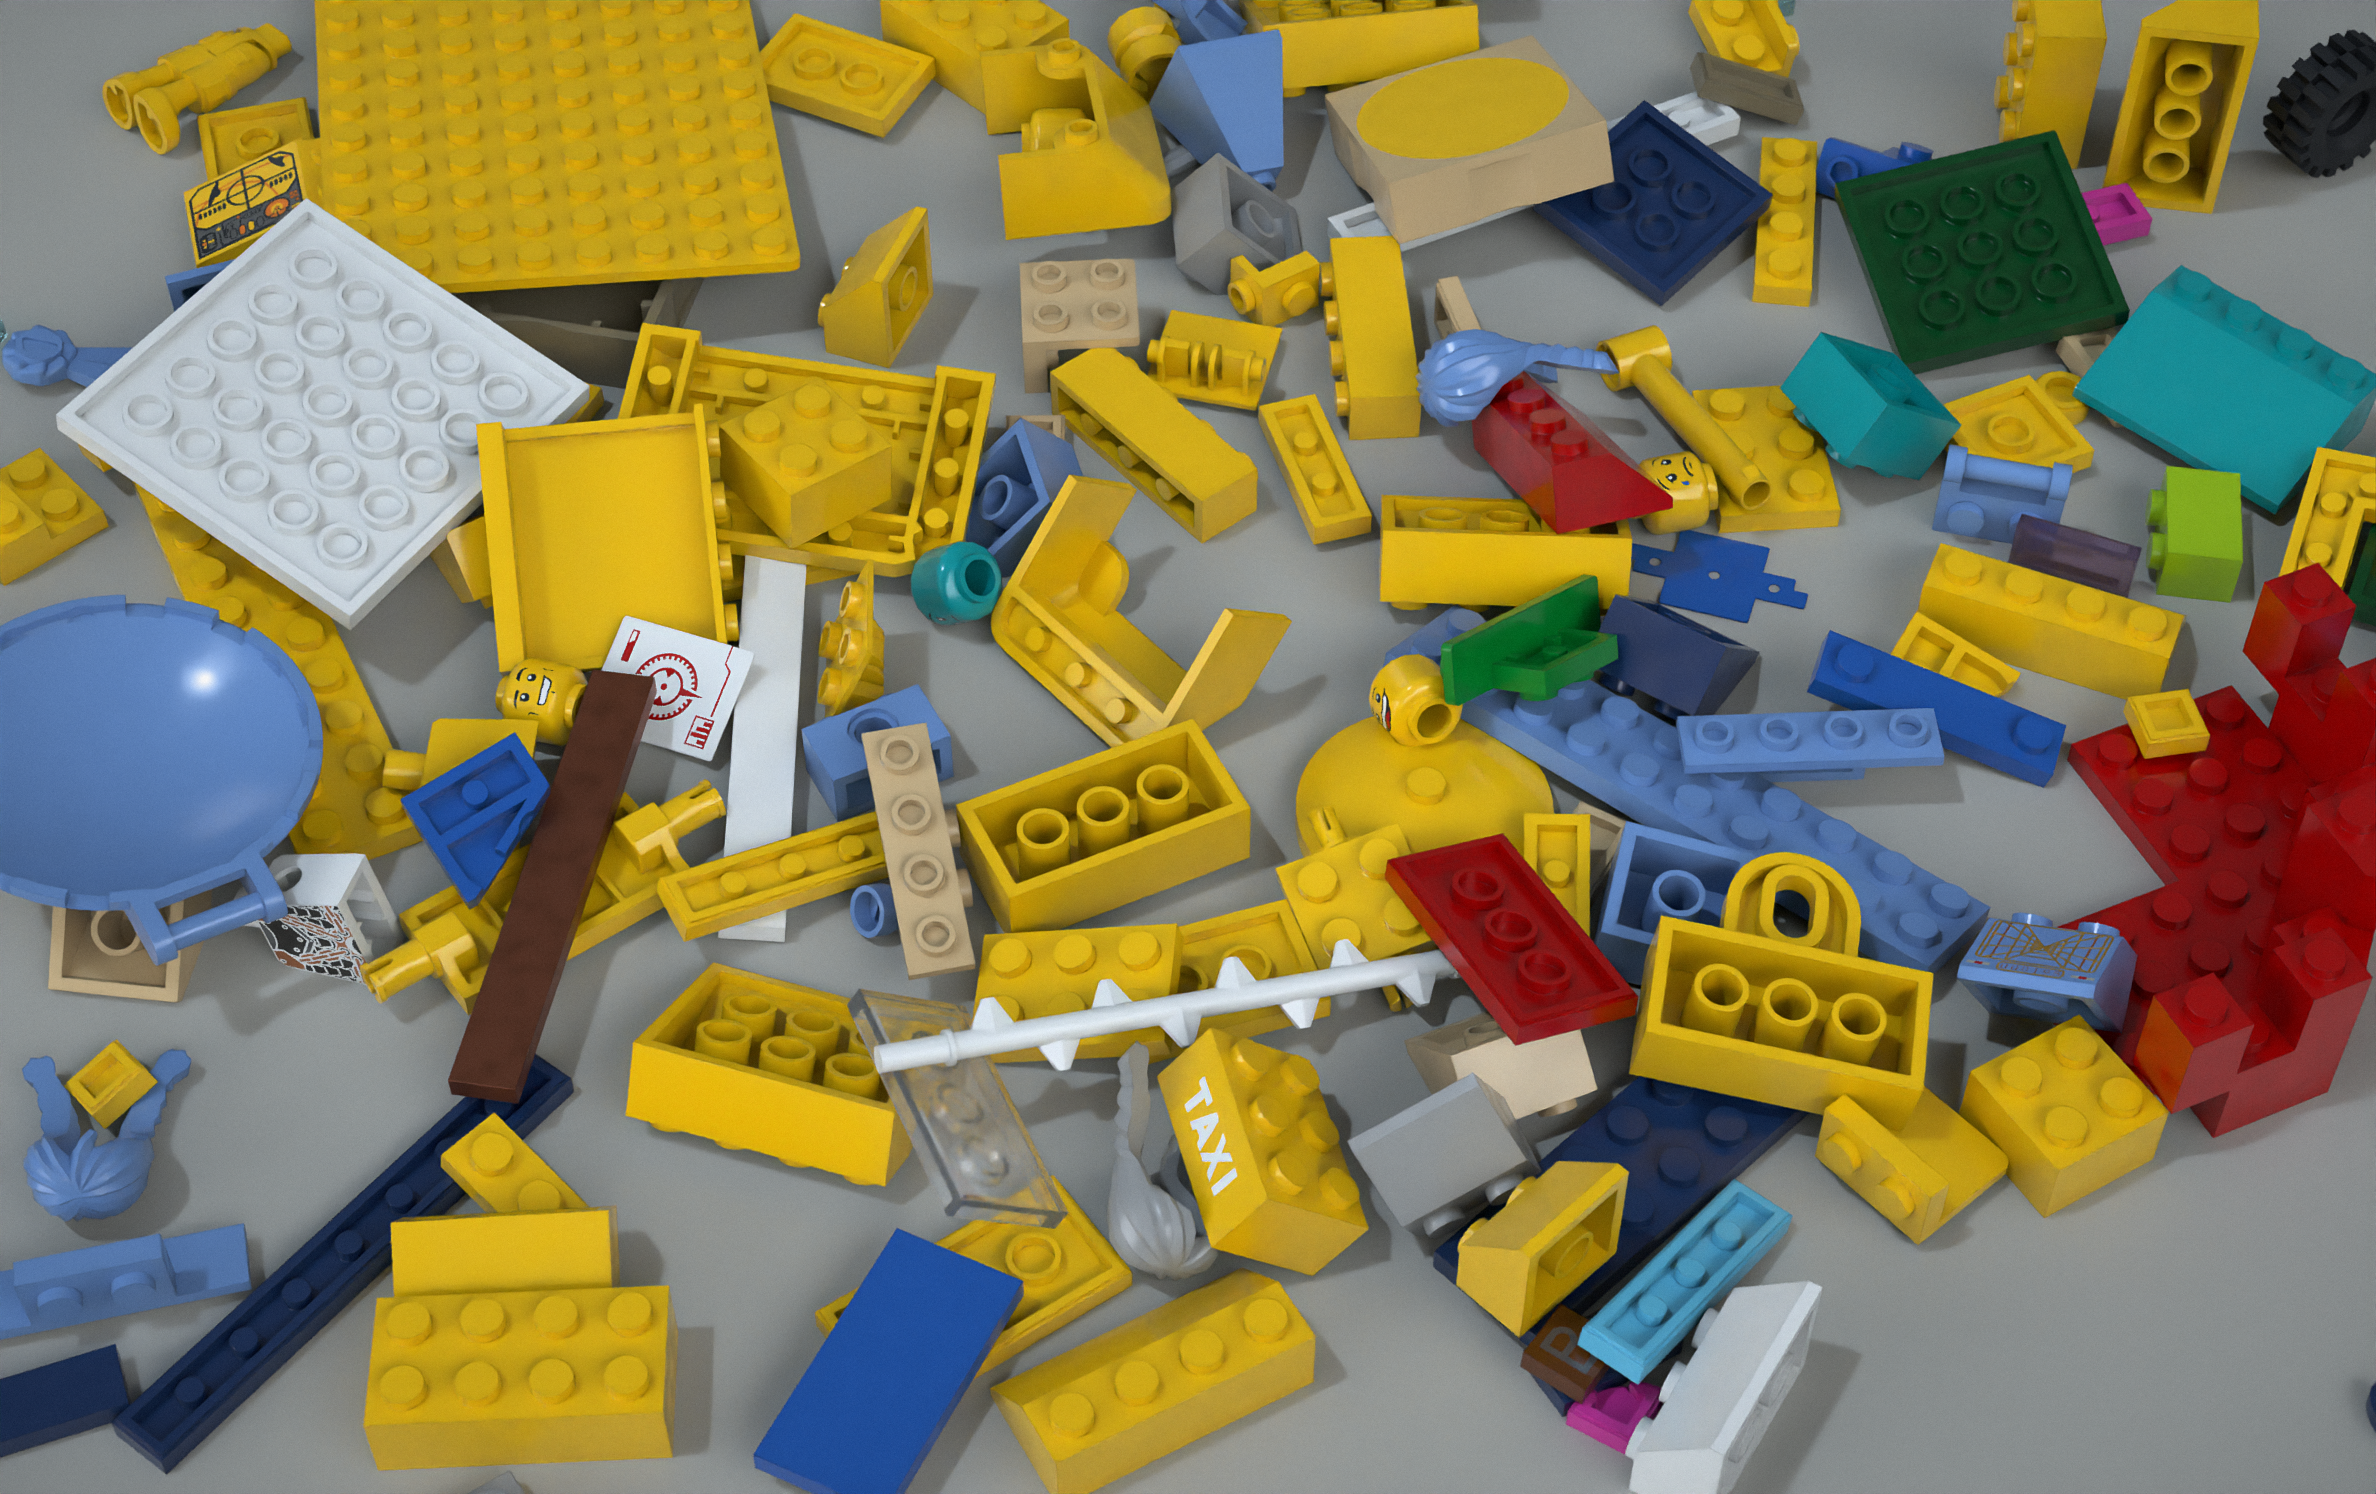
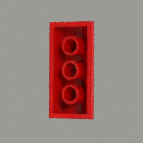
M1522 371L1519 375L1501 386L1489 405L1483 408L1475 420H1472L1474 449L1556 534L1673 508V497L1583 412L1525 371Z

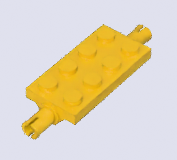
M707 779L700 781L698 785L659 806L655 802H651L639 808L627 792L622 794L567 961L665 907L656 892L658 878L690 868L678 852V839L716 818L720 819L726 815L725 805L715 787L708 791L712 786ZM531 843L511 853L479 904L470 910L467 908L452 885L398 914L402 931L410 941L359 967L362 978L372 994L377 992L375 999L380 1004L387 1001L389 997L431 975L435 979L440 978L467 1015H471Z

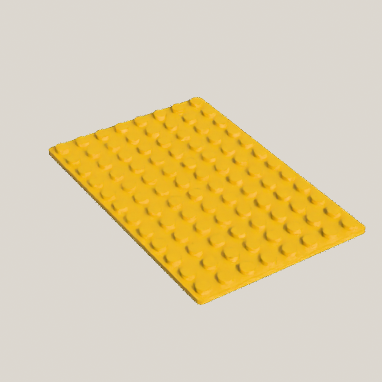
M314 0L323 209L447 292L463 293L790 272L800 267V251L749 0Z

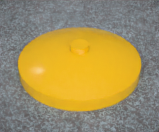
M1375 716L1356 722L1335 734L1310 759L1301 775L1297 788L1295 830L1303 857L1312 855L1321 848L1312 824L1308 820V816L1314 810L1319 809L1325 826L1328 829L1322 807L1333 806L1346 838L1362 836L1398 822L1412 854L1503 833L1524 858V813L1554 814V806L1549 784L1535 761L1461 718L1453 732L1443 740L1432 744L1406 746L1398 743Z

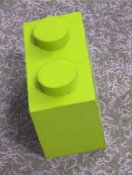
M2166 466L2160 490L2150 489L2145 512V524L2155 526V532H2151L2148 539L2146 568L2156 570V595L2230 603L2243 563L2240 474Z

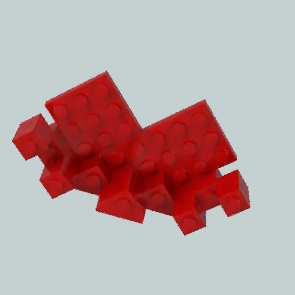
M2319 563L2264 582L2242 652L2279 694L2268 728L2236 689L2230 685L2193 699L2210 734L2206 751L2144 759L2131 728L2126 723L2072 743L2067 758L2069 764L2165 884V886L2057 927L2078 930L2079 923L2082 922L2111 926L2120 931L2119 936L2124 937L2137 954L2122 1033L2094 1030L2151 1093L2159 1097L2171 1114L2190 1107L2212 1138L2327 1093L2373 979L2366 968L2376 930V658L2349 668L2339 659L2356 605Z

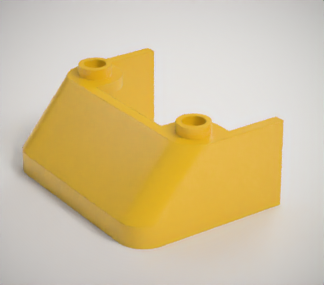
M1062 38L1054 40L1048 45L980 52L988 135L1022 131V123H1030L1033 112L1040 108H1080L1087 115V119L1069 121L1054 134V149L998 155L1006 240L1151 225L1163 221L1171 214V190L1150 105L1090 49L1080 45L1074 39Z
M1069 474L994 606L991 616V630L995 641L1111 748L1194 718L1201 731L1207 729L1243 704L1292 621L1284 614L1225 608L1187 672L1116 610L1128 587L1129 567L1122 553L1111 545L1108 540L1137 490L1129 483Z

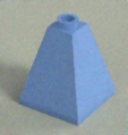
M1279 29L1178 46L1149 103L1152 114L1190 151L1201 165L1216 153H1219L1268 190L1274 191L1277 186L1275 180L1284 166L1282 37Z

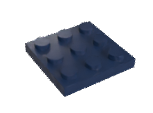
M1644 100L1608 131L1614 182L1539 204H1533V210L1662 306L1770 208L1773 194Z

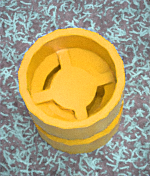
M1143 6L1131 9L1118 17L1110 27L1107 36L1108 49L1116 67L1120 70V77L1150 103L1177 47L1182 45L1172 19L1165 11L1157 7Z

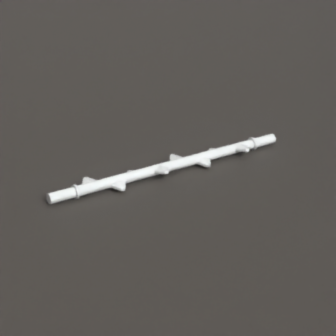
M1344 939L1335 943L1329 969L1256 981L1237 956L1229 957L1223 960L1215 987L1211 989L1132 1002L1112 979H1105L1098 983L1091 1009L1017 1022L1010 1018L994 997L984 998L979 1002L970 1030L952 1032L951 1029H943L940 1035L876 1045L874 1047V1060L877 1071L881 1074L939 1063L954 1066L957 1064V1060L1038 1047L1056 1071H1063L1071 1068L1079 1041L1084 1038L1160 1025L1181 1048H1188L1195 1042L1201 1018L1279 1005L1297 1029L1311 1027L1321 997L1396 985L1416 1007H1422L1430 1003L1436 977L1449 976L1451 979H1456L1461 976L1441 950L1369 962L1348 939Z

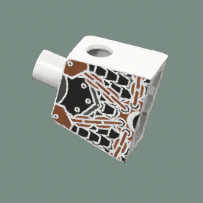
M357 853L285 854L273 860L269 870L284 895L288 916L268 924L263 919H259L244 925L261 928L277 960L285 966L364 985L366 984L359 967L401 946L406 937L366 855ZM244 887L238 890L234 900L248 895Z

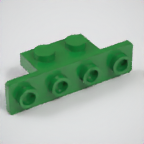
M1586 574L1579 576L1444 642L1441 646L1440 673L1444 684L1445 703L1460 706L1493 688L1520 692V698L1527 701L1549 700L1558 696V690L1573 682L1589 680L1594 677V671L1619 659L1617 635L1598 632L1601 623L1597 577Z

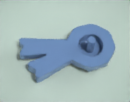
M35 325L31 330L12 333L11 339L2 349V363L12 379L21 383L45 386L69 379L88 387L133 347H75L65 331L52 330L42 325Z

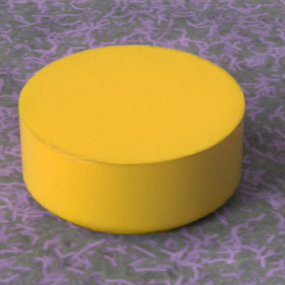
M2064 371L2048 372L2038 377L2035 382L2073 425L2082 422L2086 418L2090 406L2072 396L2075 386L2082 379L2081 377Z

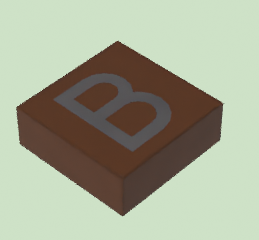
M1560 1304L1523 1352L1520 1367L1580 1404H1583L1610 1366L1577 1345L1582 1328L1589 1320Z

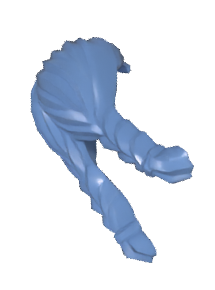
M1472 329L1457 331L1456 333L1449 334L1445 339L1435 341L1432 348L1425 350V359L1419 362L1420 373L1415 377L1419 383L1416 388L1420 393L1419 403L1424 405L1425 411L1431 417L1436 418L1441 425L1457 427L1459 423L1455 421L1475 420L1483 408L1489 405L1501 386L1519 375L1522 371H1525L1539 382L1558 383L1556 368L1590 371L1601 374H1616L1619 372L1607 352L1594 351L1587 348L1583 351L1576 346L1565 348L1561 344L1551 346L1540 343L1534 345L1529 342L1505 338L1495 332Z
M170 1049L160 1055L154 1068L149 1071L158 1083L129 1108V1113L121 1125L118 1138L101 1146H95V1141L98 1137L95 1130L89 1129L80 1138L81 1128L78 1124L77 1113L71 1105L68 1091L61 1085L60 1079L55 1076L56 1068L52 1057L30 1058L27 1065L22 1068L24 1079L38 1094V1106L42 1112L40 1125L44 1134L41 1139L35 1141L33 1145L27 1148V1156L23 1160V1167L27 1172V1185L32 1188L34 1200L40 1206H43L46 1212L50 1215L58 1216L64 1222L71 1219L79 1221L83 1218L105 1219L128 1210L139 1199L147 1186L149 1170L155 1158L151 1139L155 1136V1126L162 1123V1109L167 1106L166 1092L173 1090L174 1085L189 1074L191 1058L187 1056L186 1050Z

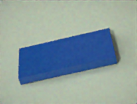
M896 1228L753 1454L755 1468L812 1494H905L1024 1296L1023 1281Z

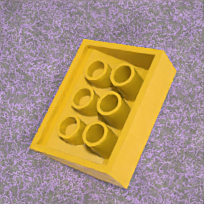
M1239 0L1241 16L1248 22L1245 27L1246 35L1279 29L1282 37L1283 97L1301 96L1306 94V87L1327 85L1328 91L1336 92L1357 86L1359 82L1378 80L1479 50L1478 5L1472 0Z
M713 962L633 1042L626 1116L650 1122L651 1126L661 1131H683L712 1139L717 1145L726 1149H749L778 1157L782 1163L792 1167L802 1168L811 1166L840 1174L847 1181L854 1184H877L885 1187L908 1158L949 1066L945 1063L880 1074L875 1065L874 1047L876 1045L940 1035L943 1029H951L952 1032L963 1031V1028Z

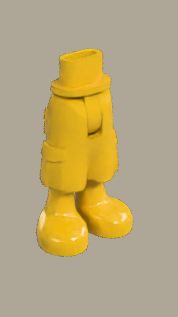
M265 23L255 29L245 26L236 29V32L233 30L225 32L218 30L198 40L199 43L183 46L181 49L159 56L156 66L136 72L125 71L104 82L102 89L104 103L110 116L122 129L129 130L138 125L148 146L158 154H166L175 149L180 141V125L177 116L183 109L188 106L194 113H208L227 100H231L238 91L257 81L267 72L277 68V59L292 51V44L289 38L269 23Z

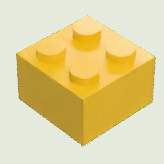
M820 377L719 425L721 448L720 479L791 549L891 500L892 445Z
M2080 1014L1971 1070L1959 1111L1961 1117L2005 1152L2009 1159L2006 1171L2007 1177L2043 1218L2153 1160L2169 1111Z

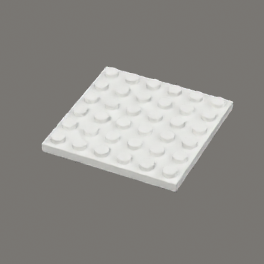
M306 198L56 414L58 430L351 630L446 539V535L450 530L458 527L483 503L476 424L502 422L504 429L565 424L589 401L590 386Z

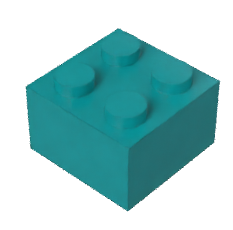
M1820 332L1780 387L1782 392L1796 406L1793 410L1795 417L1805 426L1819 432L1828 442L1825 449L1833 459L1851 469H1854L1857 465L1869 467L1886 478H1892L1896 474L1920 480L1961 427L1958 420L1895 353L1824 332Z

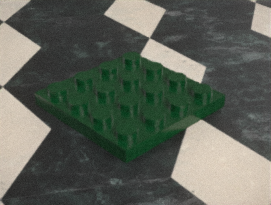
M2056 130L1835 183L1834 197L1892 352L1899 357L1914 375L2061 340L2063 336L2081 335L2123 325L2128 321L2130 309Z

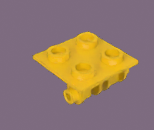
M1171 310L1161 339L1150 340L1147 362L1151 363L1147 376L1161 388L1169 389L1177 398L1257 411L1283 328Z
M871 559L866 561L856 582L848 581L840 599L839 615L835 622L827 621L821 633L818 654L819 657L826 658V669L820 679L817 701L819 704L825 705V718L836 716L870 703L884 695V631L873 619L874 560Z

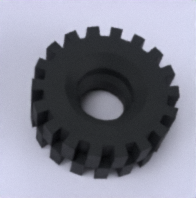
M2347 30L2345 36L2338 32L2329 36L2326 46L2319 42L2310 48L2311 56L2305 61L2300 57L2291 66L2295 69L2294 73L2289 78L2282 77L2276 86L2281 90L2279 95L2270 97L2266 106L2272 111L2263 117V125L2267 128L2264 131L2266 139L2304 173H2308L2314 178H2319L2321 173L2325 177L2334 176L2338 167L2345 171L2354 166V158L2358 155L2365 158L2372 152L2370 145L2376 140V41L2364 32L2358 33L2356 30Z

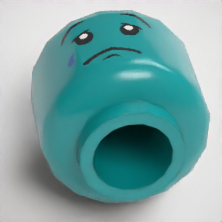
M955 542L936 547L924 553L914 565L910 579L911 593L917 608L928 620L939 625L963 624L979 620L990 614L1003 589L1002 573L996 559L985 547L975 542Z

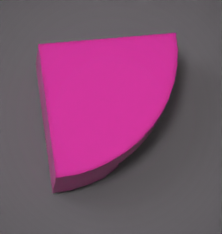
M1629 1382V1386L1613 1387L1599 1392L1593 1390L1583 1404L1575 1401L1567 1413L1566 1425L1625 1455L1630 1438L1640 1420L1644 1416L1654 1420L1664 1403L1659 1401L1662 1388L1644 1382L1639 1384Z

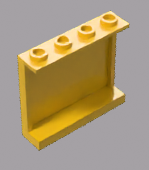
M703 403L693 404L694 412L512 429H504L502 422L476 424L499 672L503 677L510 675L519 662L528 658L568 664L580 669L582 672L602 670L625 616L727 645L729 641H739L736 603L724 604L722 580L734 579L730 542L718 543L715 520L727 518L724 481H711L709 458L721 457L718 420L705 421Z

